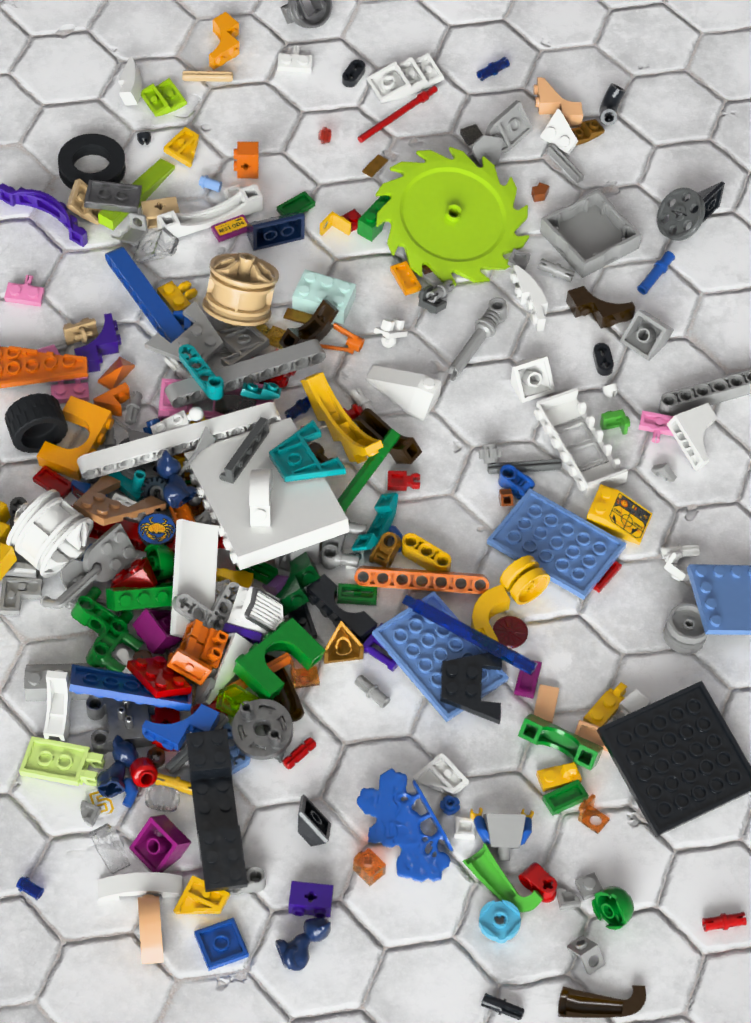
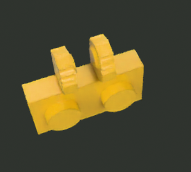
M170 281L157 288V294L172 312L186 309L191 304L189 300L196 297L198 291L195 288L190 289L192 284L189 281L182 282L178 287L173 281Z

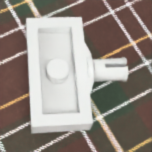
M294 45L292 54L279 53L277 71L311 73L313 55L299 54L300 46L297 45L296 50V45Z

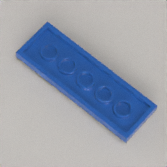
M72 664L69 691L76 694H89L98 698H113L117 701H131L140 705L149 704L158 708H173L177 711L191 710L192 690L191 694L155 698L133 674Z

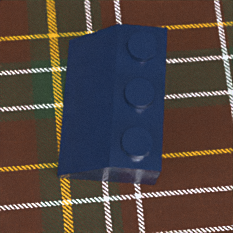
M302 212L288 213L247 224V237L253 251L304 239L305 215Z

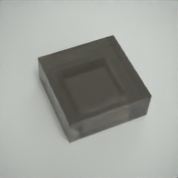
M476 124L460 130V134L467 145L474 144L483 135Z

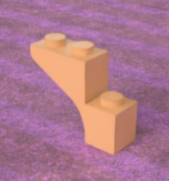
M537 77V84L533 86V93L537 95L535 97V108L538 107L539 114H555L557 109H560L570 127H580L583 119L582 103L563 99L545 78Z

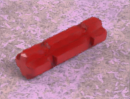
M311 737L307 738L304 744H300L290 753L291 756L288 755L283 759L282 764L287 769L294 767V763H298L309 753L308 751H312L316 747L315 740Z

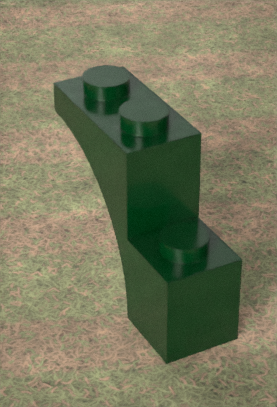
M307 552L289 562V578L282 590L275 596L283 604L284 616L310 601L304 587L321 578L315 563Z

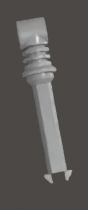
M503 298L491 299L489 301V308L482 318L475 322L476 331L449 367L448 373L451 374L449 380L454 381L461 374L485 338L494 336L497 326L507 319V304Z

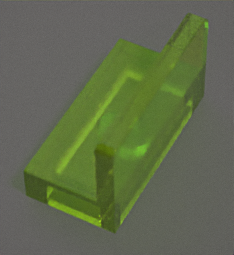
M232 684L219 690L216 708L234 718L240 709V704L243 705L244 701L250 702L261 698L237 684Z

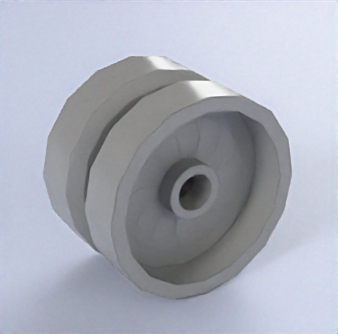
M683 603L674 607L663 630V638L666 644L672 650L681 654L698 652L702 649L708 635L705 634L697 605Z

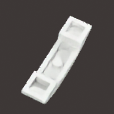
M136 872L109 876L98 880V901L119 900V896L161 894L162 898L181 897L183 894L182 876L170 873Z

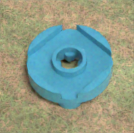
M493 900L485 904L481 909L479 928L487 938L498 943H505L519 932L521 924L520 912L513 903L507 900L496 902ZM503 917L504 924H497L495 918L500 919Z

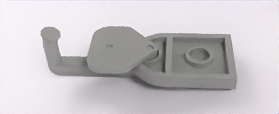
M516 100L488 125L485 135H482L474 142L472 151L467 156L473 162L477 160L480 168L482 167L483 156L494 166L497 165L501 153L508 152L534 129L520 101Z
M121 523L114 524L86 550L83 561L71 560L62 568L60 579L66 591L57 599L43 596L40 600L42 607L61 609L72 599L77 601L80 596H85L93 586V581L107 582L138 556Z

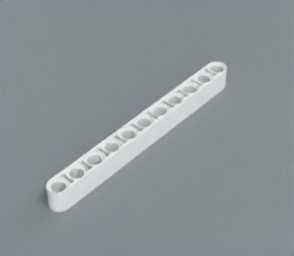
M267 402L80 456L77 459V464L82 478L90 480L157 461L162 456L164 450H167L171 456L195 450L205 427L209 429L216 440L214 443L251 431L260 417L268 419V425L281 421L275 403Z

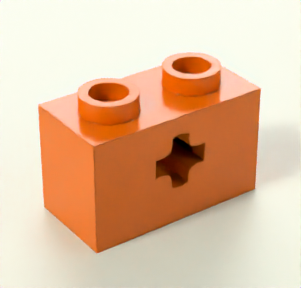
M237 142V149H234V159H237V161H234V171H237V178L258 179L259 142Z

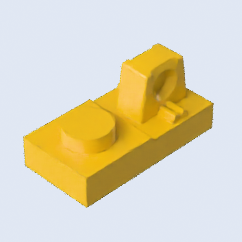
M575 762L538 770L536 773L543 792L561 788L576 780L580 782L582 780Z

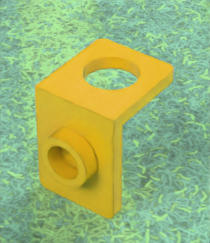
M333 211L320 223V235H323L332 226L347 235L351 234V222Z

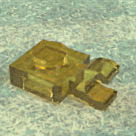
M266 324L257 325L256 329L269 339L270 345L279 349L283 348L278 342L286 330L276 326H272L269 329Z

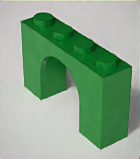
M291 618L287 622H281L273 633H267L261 643L252 645L246 655L241 654L235 660L236 665L233 672L261 699L272 700L281 693L285 683L267 666L265 662L266 654L272 651L288 652L305 669L309 670L322 659L326 650Z

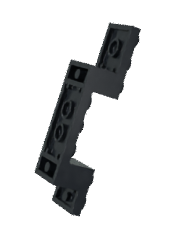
M227 729L186 733L188 766L205 892L248 887L240 825H238L232 782V764Z

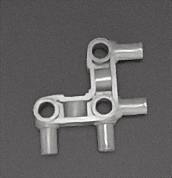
M348 519V533L323 541L322 566L326 569H334L341 565L358 568L360 556L346 554L342 550L346 535L366 534L367 524L350 522Z

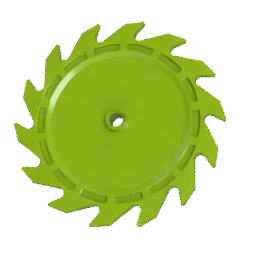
M449 147V151L454 159H448L432 150L416 151V154L424 159L425 163L401 161L390 167V171L401 173L402 177L383 183L377 191L376 197L387 195L390 197V200L377 212L376 226L378 227L384 222L391 224L387 241L391 254L394 256L397 248L403 247L410 268L420 277L423 275L422 265H426L441 282L444 283L446 280L453 281L450 285H457L452 277V273L475 283L490 281L480 270H505L509 268L508 259H505L503 255L512 252L513 249L523 248L530 237L529 235H515V231L528 218V206L526 205L520 210L514 209L513 205L517 187L512 177L509 178L507 185H501L494 164L484 156L482 157V167L480 168L475 165L464 151Z

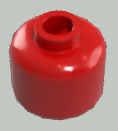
M140 757L130 765L129 772L135 785L146 788L156 782L158 770L151 759Z

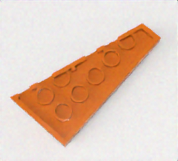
M0 346V388L89 377L87 357L70 354L56 355L54 352L49 351L43 353L35 349Z

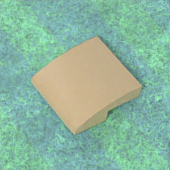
M79 178L74 181L66 207L79 217L98 225L100 224L98 213L101 209L84 208L88 185Z

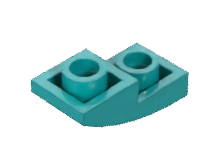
M244 382L240 395L252 399L271 400L280 397L282 388L271 382H264L262 388H259L254 383Z

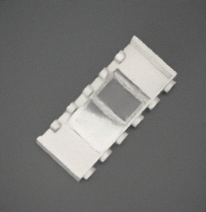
M574 388L537 401L534 414L543 426L545 434L551 438L552 446L555 449L557 448L561 461L566 463L568 472L576 481L579 491H582L585 498L596 495L600 484L615 488L620 484L626 483L628 470H620L621 462L619 457L613 459L611 456V444H604L602 441L603 431L594 428V416L586 415V404L584 401L578 402V389Z

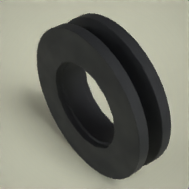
M83 134L74 137L63 145L58 154L60 178L70 189H72L74 181L79 178L87 185L89 180L120 183L125 175L124 151L118 142L105 135ZM87 155H99L109 161V165L105 169L96 173L82 172L74 166L78 159Z

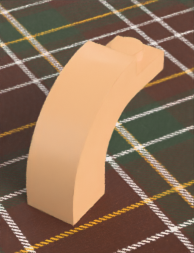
M147 894L143 897H138L142 964L163 962L159 896Z

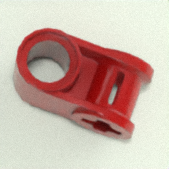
M533 862L518 876L519 881L525 888L532 893L534 890H537L544 897L542 902L549 903L556 898L557 881L538 863Z

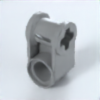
M257 866L245 867L248 887L226 891L232 895L261 892L266 886L264 870ZM253 878H260L259 881H252Z

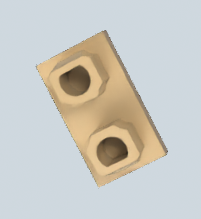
M84 318L79 323H67L63 327L67 345L80 341L85 344L87 339L98 336L96 320L94 318Z

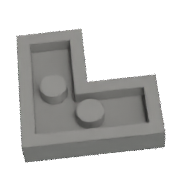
M3 577L0 615H20L21 599H41L43 580L41 578Z

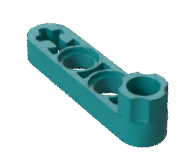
M185 344L180 346L178 351L180 361L207 397L211 400L221 399L224 395L223 378L213 373L192 345ZM200 364L201 367L193 368L192 365ZM209 376L207 381L202 380L201 377Z

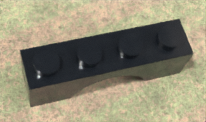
M325 574L308 585L307 596L310 600L309 603L315 605L324 617H328L336 628L340 621H342L362 644L369 638L373 630L377 628L378 623L365 611L350 613L338 607L335 602L337 585Z

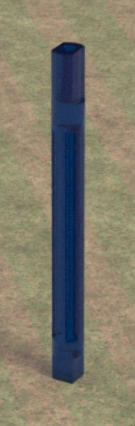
M406 594L402 603L412 608V611L523 672L529 675L533 674L538 663L421 599H415Z

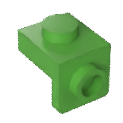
M623 409L602 413L600 427L602 430L620 427L622 434L625 435L627 434L628 427H630V419L628 416H625Z

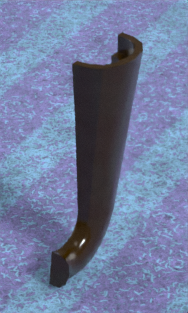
M265 655L266 663L275 659L274 656ZM283 667L274 672L285 683L281 693L274 698V701L284 706L289 712L292 722L300 720L305 712L292 681Z
M632 985L633 993L627 1000L563 987L559 998L558 1017L610 1018L633 1015L641 1010L645 1004V986Z

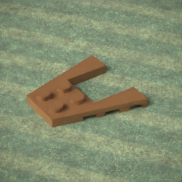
M104 475L73 504V508L84 515V517H89L94 522L105 526L123 521L124 517L136 518L139 513H154V509L166 510L167 503L149 496L129 507L122 505L119 501L105 496L120 488L121 481L109 475Z

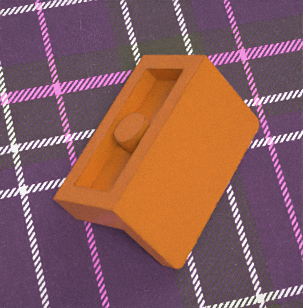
M177 648L174 654L171 652L168 655L167 667L200 686L212 671L211 666L180 648Z

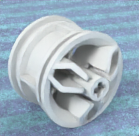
M55 489L46 491L38 498L33 499L30 505L24 503L18 508L14 517V526L6 541V545L12 546L18 554L34 565L44 578L54 576L71 560L80 561L83 558L87 539L94 524L92 519L84 517V515L60 497V493Z

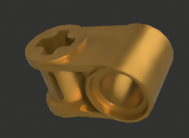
M392 532L384 533L376 548L372 551L369 562H375L382 567L390 568L401 547V538ZM390 537H394L395 542L392 546H388L387 541Z

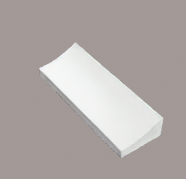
M185 519L177 520L172 600L179 594H187L211 610L215 602L219 526ZM184 599L179 600V602L181 603L180 607L186 606L183 603ZM172 606L170 635L183 638L187 624L191 621L175 611ZM198 608L194 610L196 619H201L202 611Z

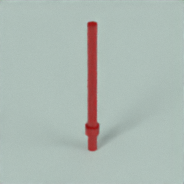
M432 86L428 90L420 92L415 99L358 136V141L360 143L364 142L418 104L429 100V97L438 91L437 87Z

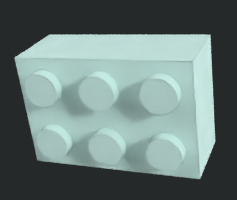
M305 269L292 296V309L314 315L321 302L328 300L339 310L333 322L344 325L356 298V284Z

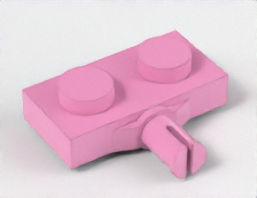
M26 275L24 284L8 282L4 298L6 302L41 307L45 290L44 287L32 286L33 276Z
M642 410L639 430L653 432L652 442L655 443V438L657 437L656 443L660 442L661 434L673 436L667 423L674 416Z

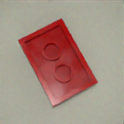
M163 656L128 660L126 668L155 698L191 694L192 686L178 672L167 667V661Z

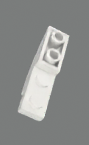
M513 265V273H510V280L512 284H515L516 298L519 297L520 303L526 304L527 310L531 311V322L535 324L536 330H544L545 315L548 308L546 297L537 282L518 265Z

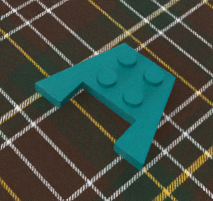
M314 420L269 451L271 461L285 482L346 474V468L338 457L320 464L308 446V442L322 437L321 431Z

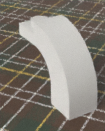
M272 469L251 470L249 483L251 527L271 526L270 496L271 489H273Z

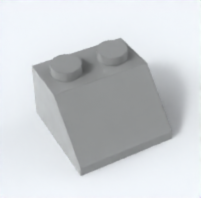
M638 310L620 342L650 361L665 346L674 329L648 312Z

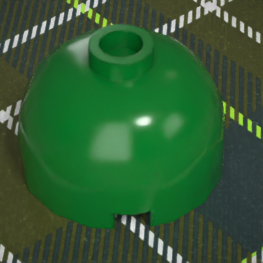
M164 544L148 545L144 551H147L146 557L151 564L157 582H163L165 579L171 578L174 575L175 553Z
M609 886L594 895L595 899L592 900L593 911L599 921L603 918L609 924L606 926L607 928L612 930L620 929L632 918L634 913L633 900L622 888Z

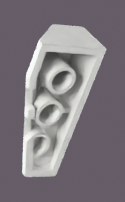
M374 365L366 377V381L380 393H385L390 397V401L401 406L406 414L425 421L440 396L441 381L425 374Z
M227 633L229 637L219 666L216 669L213 668L206 678L207 680L212 677L216 680L214 689H210L209 693L205 696L207 699L202 703L204 705H210L235 675L233 672L236 665L235 660L241 654L246 655L253 645L237 633Z

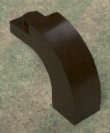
M323 300L308 322L298 328H287L278 343L283 348L312 339L320 342L333 328L331 323L339 310L328 300Z

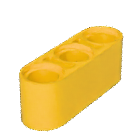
M408 533L403 536L401 552L406 558L426 570L450 572L451 557L449 554L414 533Z

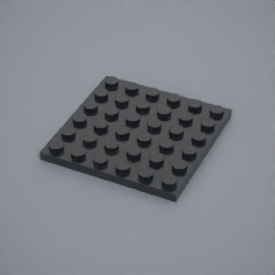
M702 681L597 729L600 738L655 837L751 792V766Z

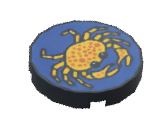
M151 513L142 518L138 524V537L145 546L150 544L167 545L171 544L175 539L176 524L166 514Z

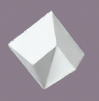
M547 356L523 359L512 367L510 383L522 403L556 392Z

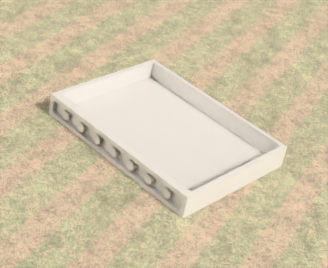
M291 417L268 425L269 434L234 484L221 480L219 476L221 473H225L224 468L250 431L211 444L199 452L185 470L186 473H190L189 477L192 485L197 486V495L199 498H203V506L206 511L209 510L212 524L216 523L219 526L218 536L223 537L224 547L226 551L229 550L231 552L229 553L233 564H237L239 570L349 532L348 518L325 477L285 482L271 461L269 451L298 431ZM195 450L184 453L185 461L183 462V466L190 459ZM272 469L273 489H271L270 496L271 526L251 527L249 483L251 470Z

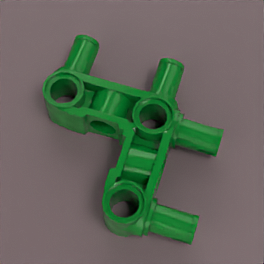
M92 587L85 596L78 598L71 610V616L83 626L89 627L98 633L99 636L88 651L86 661L95 668L106 667L111 671L123 672L126 665L113 658L112 652L119 644L123 643L136 653L144 643L129 633L128 624L134 617V613L131 610H124L119 617L96 602L101 595V590L98 587Z

